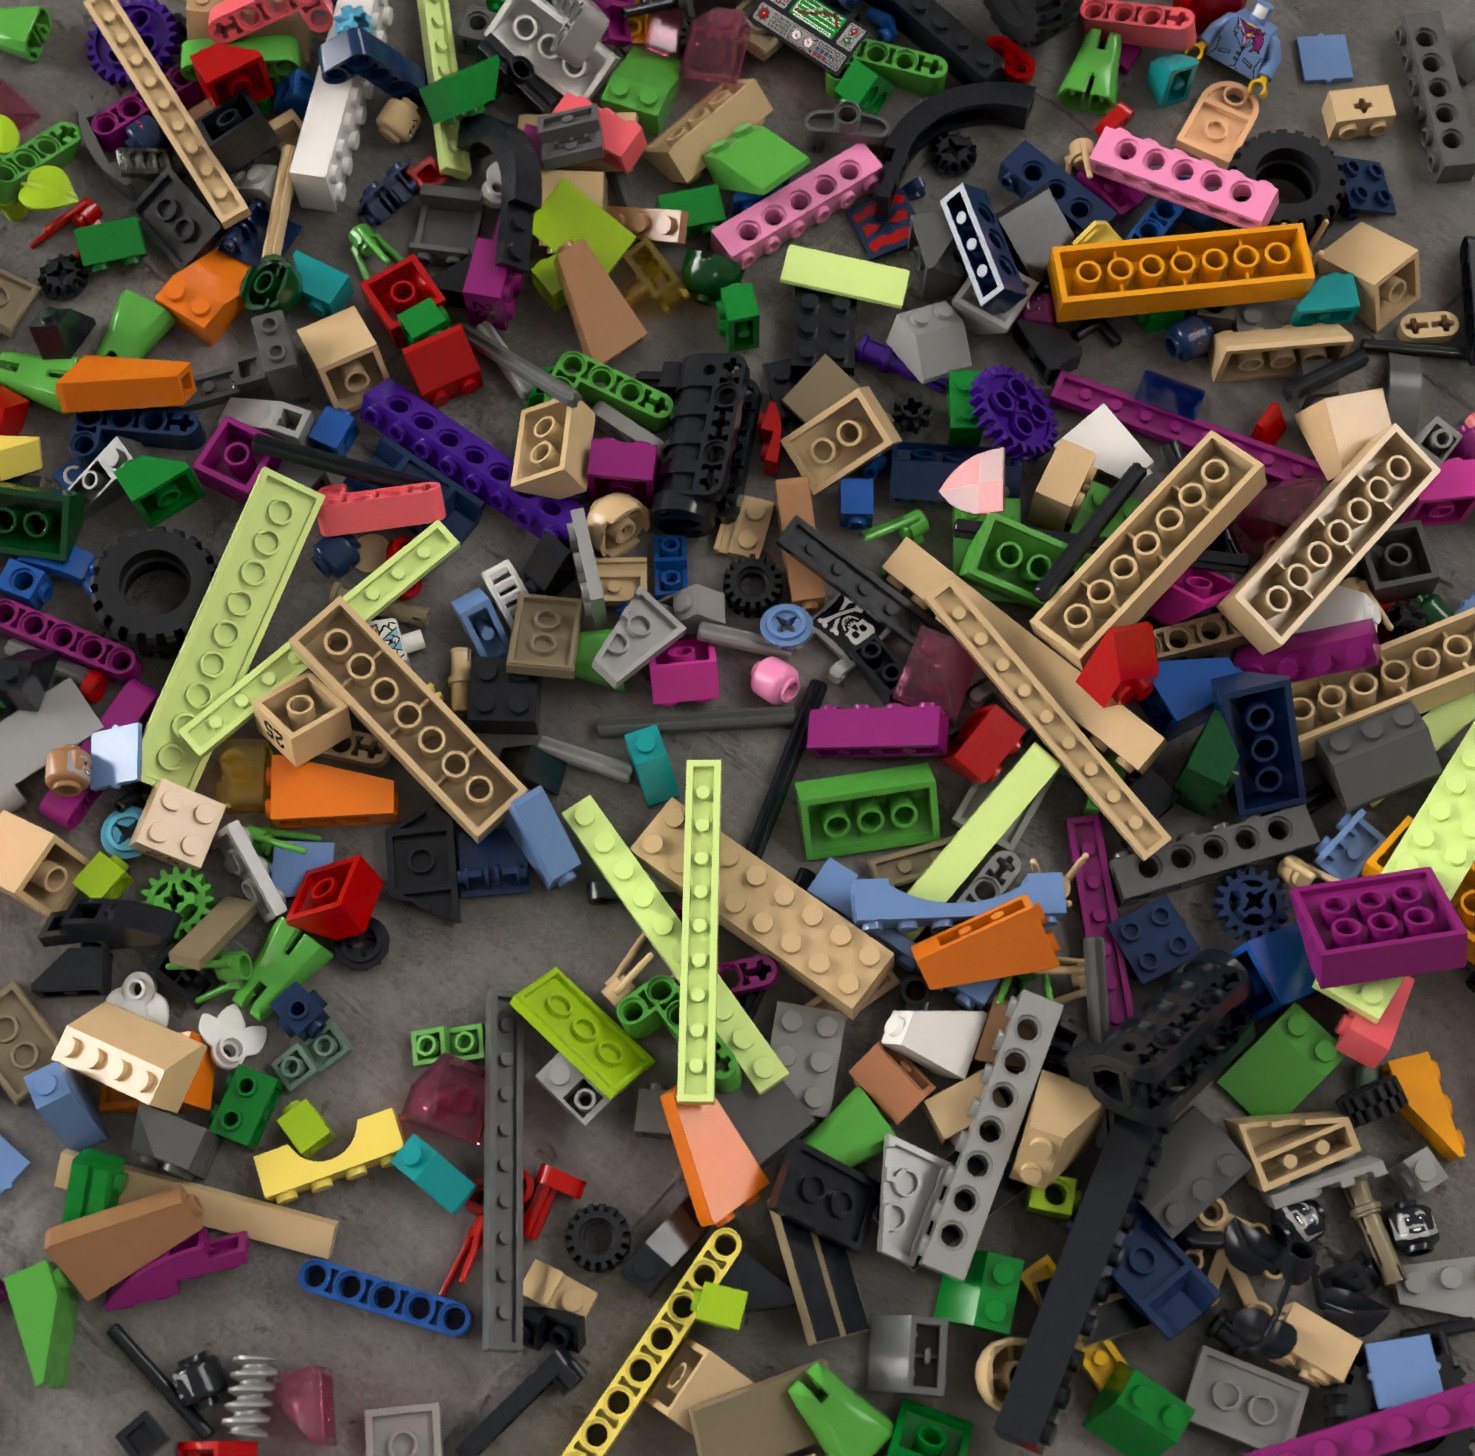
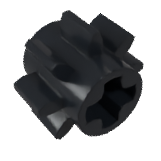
M906 393L902 402L895 400L894 410L896 412L893 413L892 418L895 420L893 423L899 422L901 433L908 431L916 435L921 425L924 427L929 426L930 418L928 415H930L932 407L931 405L924 404L922 400L923 395L917 397Z
M1408 599L1405 604L1396 601L1394 605L1388 608L1386 615L1394 626V629L1390 631L1391 638L1396 639L1426 627L1425 617L1427 613L1419 610L1420 604Z

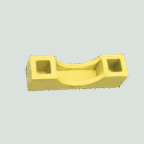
M389 1108L358 1119L353 1141L342 1154L331 1160L316 1162L304 1159L290 1145L276 1148L253 1158L265 1199L272 1203L277 1202V1205H284L299 1198L298 1193L310 1189L312 1193L327 1190L333 1187L332 1181L346 1177L347 1180L363 1177L368 1174L367 1169L380 1164L381 1168L394 1166L390 1161L404 1146L406 1140L398 1114L393 1108Z

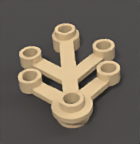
M1220 1197L1209 1206L1215 1212L1213 1220L1205 1218L1203 1212L1193 1220L1203 1231H1223L1224 1238L1226 1235L1225 1228H1228L1234 1217L1252 1228H1259L1262 1232L1270 1235L1269 1229L1263 1223L1253 1224L1228 1213L1227 1205ZM1188 1249L1184 1252L1186 1255L1192 1254L1197 1258V1267L1199 1269L1203 1267V1250ZM1224 1249L1216 1250L1207 1278L1219 1290L1227 1268L1244 1309L1259 1308L1272 1316V1308L1267 1303L1258 1301L1247 1275L1230 1264ZM1280 1268L1276 1276L1271 1275L1267 1270L1262 1273L1266 1279L1271 1281L1283 1277ZM1219 1298L1210 1307L1216 1305Z

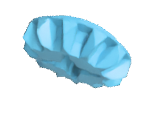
M131 807L123 813L114 811L106 818L100 835L103 847L111 856L115 854L120 859L126 861L131 858H140L141 854H143L128 847L130 838L123 842L125 836L119 829V827H122L123 829L132 830L136 827L143 809Z

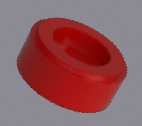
M92 670L85 676L79 690L89 704H96L102 699L108 688V676L97 670Z

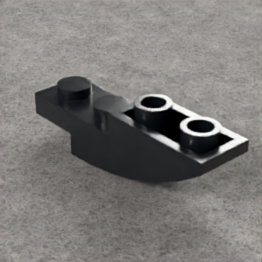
M876 633L849 650V655L885 706L889 703H899L906 707H917L922 702L934 703L916 684V677ZM950 720L947 744L959 736V729Z
M111 898L74 899L67 911L50 913L37 938L44 947L104 941L110 950L170 944L182 920V916L180 913L166 908L130 900Z

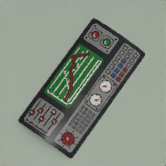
M758 0L748 16L750 21L836 77L840 75L856 49L871 32L868 28L824 0Z

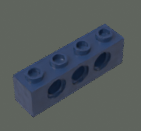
M1024 140L1000 163L998 180L1007 191H1013L1020 198L1046 185L1053 197L1059 198L1055 199L1076 238L1095 220L1107 221L1114 229L1118 213L1028 141ZM1073 215H1079V216H1082L1083 218H1077V217H1075V216H1073Z
M962 182L941 199L940 203L980 306L1005 313L1028 295L987 192Z

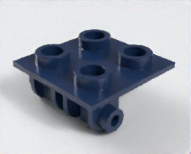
M1333 156V158L1337 157L1342 165L1341 172H1344L1346 178L1344 186L1346 191L1340 205L1342 217L1346 218L1347 221H1353L1358 218L1360 211L1389 215L1397 214L1380 162Z
M410 159L403 165L400 162L394 164L385 173L387 177L380 184L374 181L362 192L364 196L359 200L361 205L357 215L360 216L365 212L367 214L365 220L370 226L381 225L391 214L396 212L394 206L400 209L402 204L404 205L416 195L415 191L418 189L416 183L411 179L406 181L404 178L412 162Z
M260 198L248 201L247 205L252 215L234 224L230 232L223 237V242L217 249L219 252L256 268L263 263L260 258H262L270 212L264 209L265 202ZM289 220L286 226L281 253L282 257L303 229L302 226Z
M507 828L494 829L479 844L467 832H458L459 871H457L458 884H460L461 899L530 893L528 860Z
M1167 895L1106 925L1131 966L1127 969L1133 981L1138 979L1142 986L1191 961L1201 952V949Z

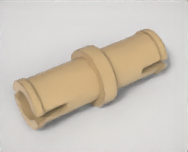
M455 647L450 650L451 676L448 677V686L451 687V710L456 716L464 717L468 716L472 649Z

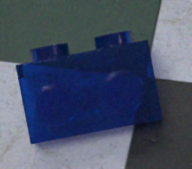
M1145 370L1134 399L1195 421L1205 396V391L1150 370Z

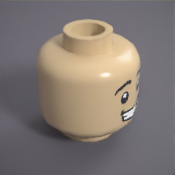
M402 97L401 100L389 99L376 119L379 127L378 133L395 145H399L400 142L407 143L411 141L422 122L420 115L416 112L418 106L406 97Z

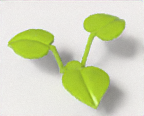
M0 114V154L7 155L19 147L20 134L14 122L7 116ZM46 165L33 169L28 174L27 182L20 183L18 197L9 203H0V211H3L7 219L19 221L26 217L29 209L37 211L55 210L77 204L79 199L66 173L56 166Z

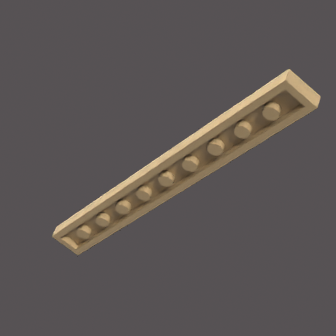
M117 0L84 1L86 9L224 229L252 215L249 207L221 163L208 147L197 125Z
M951 577L924 598L925 603L1143 862L1172 839Z

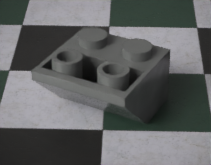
M872 1315L867 1392L931 1398L944 1397L949 1319L915 1315Z

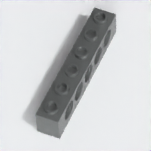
M1440 11L1405 14L1400 26L1396 28L1395 43L1397 46H1400L1402 53L1401 66L1407 73L1408 93L1410 96H1413L1415 104L1414 117L1420 123L1421 144L1426 146L1428 170L1433 173L1435 184L1470 181L1475 174V140Z
M1306 804L1273 810L1274 813L1262 816L1261 813L1246 816L1241 819V823L1231 826L1229 822L1219 823L1209 828L1210 832L1197 835L1196 831L1185 833L1179 836L1176 842L1164 845L1144 862L1137 853L1133 854L1132 850L1115 854L1112 857L1113 860L1108 865L1112 888L1119 908L1220 879L1226 875H1233L1234 871L1238 868L1244 872L1249 867L1257 868L1281 861L1288 855L1298 856L1312 852L1320 843ZM1274 825L1276 828L1281 829L1283 839L1276 840L1272 838L1268 832V827ZM1236 838H1245L1250 843L1251 849L1239 847ZM1203 848H1214L1218 852L1219 858H1209L1204 853ZM1179 856L1183 858L1187 867L1178 868L1174 866L1171 857ZM1142 865L1150 867L1154 872V877L1146 878L1142 876L1138 867Z

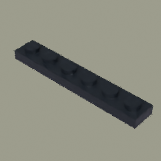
M795 515L776 540V545L929 661H936L953 637L950 631L799 516Z

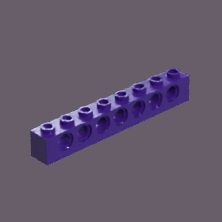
M389 377L364 394L360 416L362 420L539 539L549 530L568 549L570 548L566 525L567 523H572L570 510L584 507L569 497L558 500L514 491L511 488L514 465L512 459ZM584 508V512H585V516H586V520H587V516H588L589 511Z

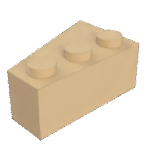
M1334 1111L1223 1118L1232 1142L1253 1166L1245 1173L1248 1185L1262 1192H1267L1362 1151L1349 1117Z

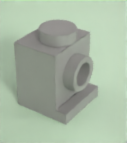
M1427 1146L1414 1152L1387 1170L1389 1177L1405 1200L1422 1195L1449 1178Z

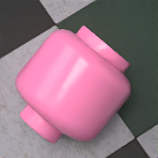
M770 656L762 661H758L751 670V689L756 695L772 705L788 703L799 692L800 681L798 671L779 657Z

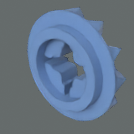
M794 604L773 606L763 614L760 620V633L765 637L767 645L775 644L779 650L782 647H791L794 650L798 644L805 645L813 631V621L810 614L802 607ZM781 625L785 627L792 625V632L789 630L781 632Z

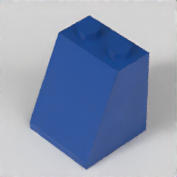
M1229 657L1158 661L1159 675L1152 684L1154 686L1152 692L1147 698L1137 702L1155 730L1169 742L1208 721L1215 709L1210 679L1239 673L1242 670L1237 665H1233Z
M1298 922L1251 939L1229 953L1245 967L1253 981L1254 999L1243 1011L1252 1015L1254 1024L1287 1010L1294 1002L1300 1004L1321 994V992L1312 988L1316 977L1308 960Z

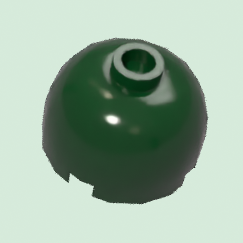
M689 250L684 257L681 275L687 291L695 295V302L705 306H712L713 302L721 301L720 288L727 287L733 283H742L745 270H742L740 264L717 254H712V257H701L703 251Z
M277 254L266 255L260 258L263 263L257 268L251 266L247 270L241 283L240 298L245 300L243 305L258 316L282 310L286 317L298 307L302 299V277L297 269L284 257Z

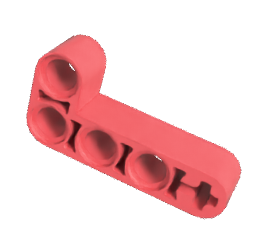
M226 0L211 8L209 12L208 33L215 42L226 44L298 11L312 31L323 33L328 31L333 25V4L331 0H283L281 2H274L272 0ZM249 8L255 10L256 13L250 15L244 13L243 10ZM316 10H322L326 14L323 16H316L312 12Z
M1083 0L1080 8L1085 36L1090 28L1100 29V41L1107 42L1110 32L1121 34L1122 44L1186 50L1192 47L1197 39L1194 14L1186 8L1119 0Z
M424 482L348 493L345 484H331L318 490L319 493L325 495L317 514L322 536H339L434 523L438 519L441 521L447 516L441 485L438 482Z

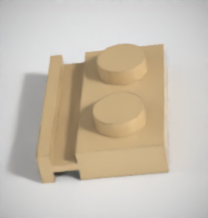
M744 495L738 518L730 524H720L713 548L714 554H725L735 559H739L740 556L744 555L745 560H749V554H755V559L760 560L775 510V502Z
M647 557L595 558L605 606H620L625 602H630L639 585L647 591Z

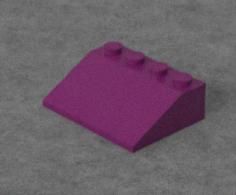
M1431 866L1290 888V896L1308 960L1321 989L1466 967L1468 932Z

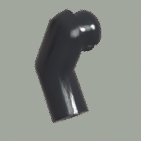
M1193 1222L1175 1237L1184 1247L1190 1250L1224 1249L1223 1231H1203Z

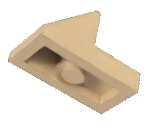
M537 1259L534 1260L523 1280V1296L543 1307L585 1316V1320L599 1295L592 1289L566 1276L562 1271Z

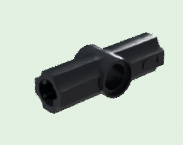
M491 32L473 51L482 61L498 55L500 60L497 79L498 86L506 94H516L536 114H544L557 100L534 76V67L530 60L521 55L514 56Z

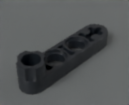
M560 1346L459 1444L455 1451L460 1456H479L551 1385L565 1397L583 1380L588 1372L565 1347L562 1348Z

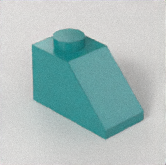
M1178 53L1168 57L1161 56L1150 63L1146 82L1159 109L1187 101L1199 65L1197 58Z
M296 250L293 257L297 271L302 277L303 294L308 309L319 317H328L342 311L354 293L350 276Z
M1333 272L1321 276L1297 305L1289 325L1304 327L1316 323H1326L1327 325L1351 323L1360 308L1353 273L1341 274Z
M655 724L625 734L626 749L648 808L667 802L671 797L674 799L679 798L680 794L669 757L657 725Z
M415 1134L409 1138L390 1161L405 1176L454 1216L478 1189L472 1181Z

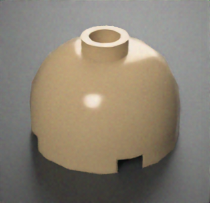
M612 493L597 499L591 505L586 520L592 545L604 557L607 554L611 558L620 557L628 553L640 542L637 536L642 528L647 532L650 527V510L640 501L626 493Z
M1007 1337L993 1341L982 1351L976 1363L975 1381L978 1392L985 1403L996 1411L1000 1412L1028 1339Z

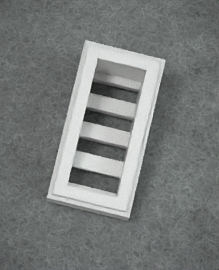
M506 559L482 572L481 579L512 631L514 622L512 616L515 615L516 604L508 609L506 605L517 600L518 593H529L510 560ZM512 586H515L516 589L510 591L509 593L503 596H500L499 593L507 590Z

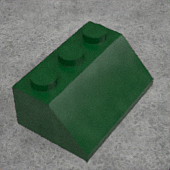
M0 481V553L69 561L83 525L85 492Z
M1214 709L1198 735L1172 788L1180 796L1176 804L1205 817L1210 808L1217 810L1221 800L1225 798L1228 790L1232 788L1240 770L1234 768L1239 758L1238 751L1223 715L1219 710Z

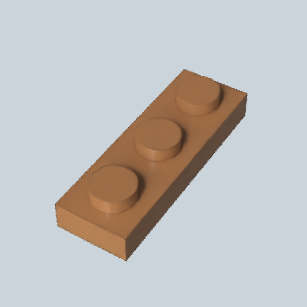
M607 206V213L638 238L637 241L685 244L689 212Z

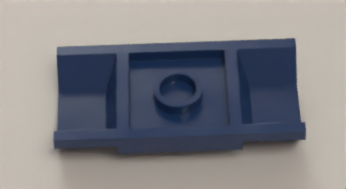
M383 435L379 439L375 455L368 463L441 483L447 516L440 522L460 542L461 546L478 526L485 508V502L387 436ZM347 477L343 481L346 486L355 492L383 488ZM433 523L406 526L405 528L418 536Z
M1137 1203L1134 1213H1137L1135 1228L1131 1235H1125L1121 1246L1125 1249L1121 1265L1118 1269H1112L1109 1281L1139 1314L1143 1313L1161 1335L1169 1341L1177 1337L1196 1321L1222 1293ZM1071 1220L1065 1225V1228L1069 1231V1233L1073 1226L1074 1220Z

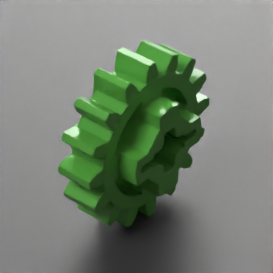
M174 866L173 874L169 875L162 869L160 870V880L157 881L154 878H150L149 882L153 887L151 890L142 889L141 893L147 898V901L142 903L180 913L182 920L174 935V939L180 942L183 939V934H188L210 912L209 907L217 905V901L214 897L209 896L215 890L211 884H206L207 879L202 873L196 876V872L191 867H188L183 874L178 866ZM186 884L195 887L199 894L188 892Z

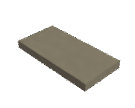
M823 1358L688 1408L698 1456H785L818 1443L813 1431L793 1403L788 1389L798 1380L813 1392L817 1399L822 1392L816 1388L813 1381L806 1374V1371L815 1362H819L829 1369L828 1361Z

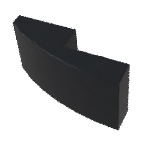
M523 1306V1345L540 1351L545 1343L549 1342L557 1347H565L567 1350L579 1354L586 1345L585 1316L547 1307Z

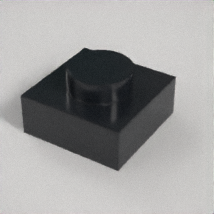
M147 1410L142 1412L115 1436L129 1456H153L171 1440Z

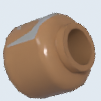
M63 744L47 755L44 780L46 785L53 790L54 794L62 797H75L90 786L92 758L78 745Z

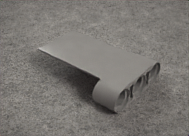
M71 677L45 693L38 712L18 710L0 722V814L3 809L13 813L28 803V800L17 784L46 766L47 755L52 750L59 748L63 744L78 745L92 736V733L104 728Z

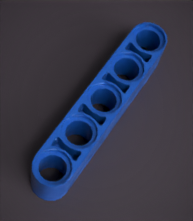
M321 1259L306 1261L298 1272L300 1286L316 1296L452 1338L465 1337L474 1327L475 1318L473 1312L458 1301ZM317 1268H323L326 1273L325 1281L318 1287H312L310 1284L311 1273ZM358 1278L361 1285L359 1293L355 1297L347 1298L344 1294L346 1282L350 1279ZM386 1289H393L395 1292L393 1305L386 1309L381 1308L378 1303L380 1293ZM419 1300H428L430 1303L429 1314L423 1319H416L412 1312L413 1306ZM455 1310H462L465 1314L464 1325L460 1329L450 1330L447 1324L449 1314Z

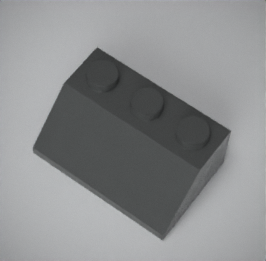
M1411 701L1316 738L1315 761L1347 813L1442 774L1428 726Z
M1193 1105L1174 1122L1170 1134L1163 1135L1159 1145L1163 1149L1160 1162L1156 1168L1151 1167L1147 1177L1150 1180L1147 1196L1144 1201L1139 1200L1138 1204L1173 1239L1253 1166L1232 1140Z

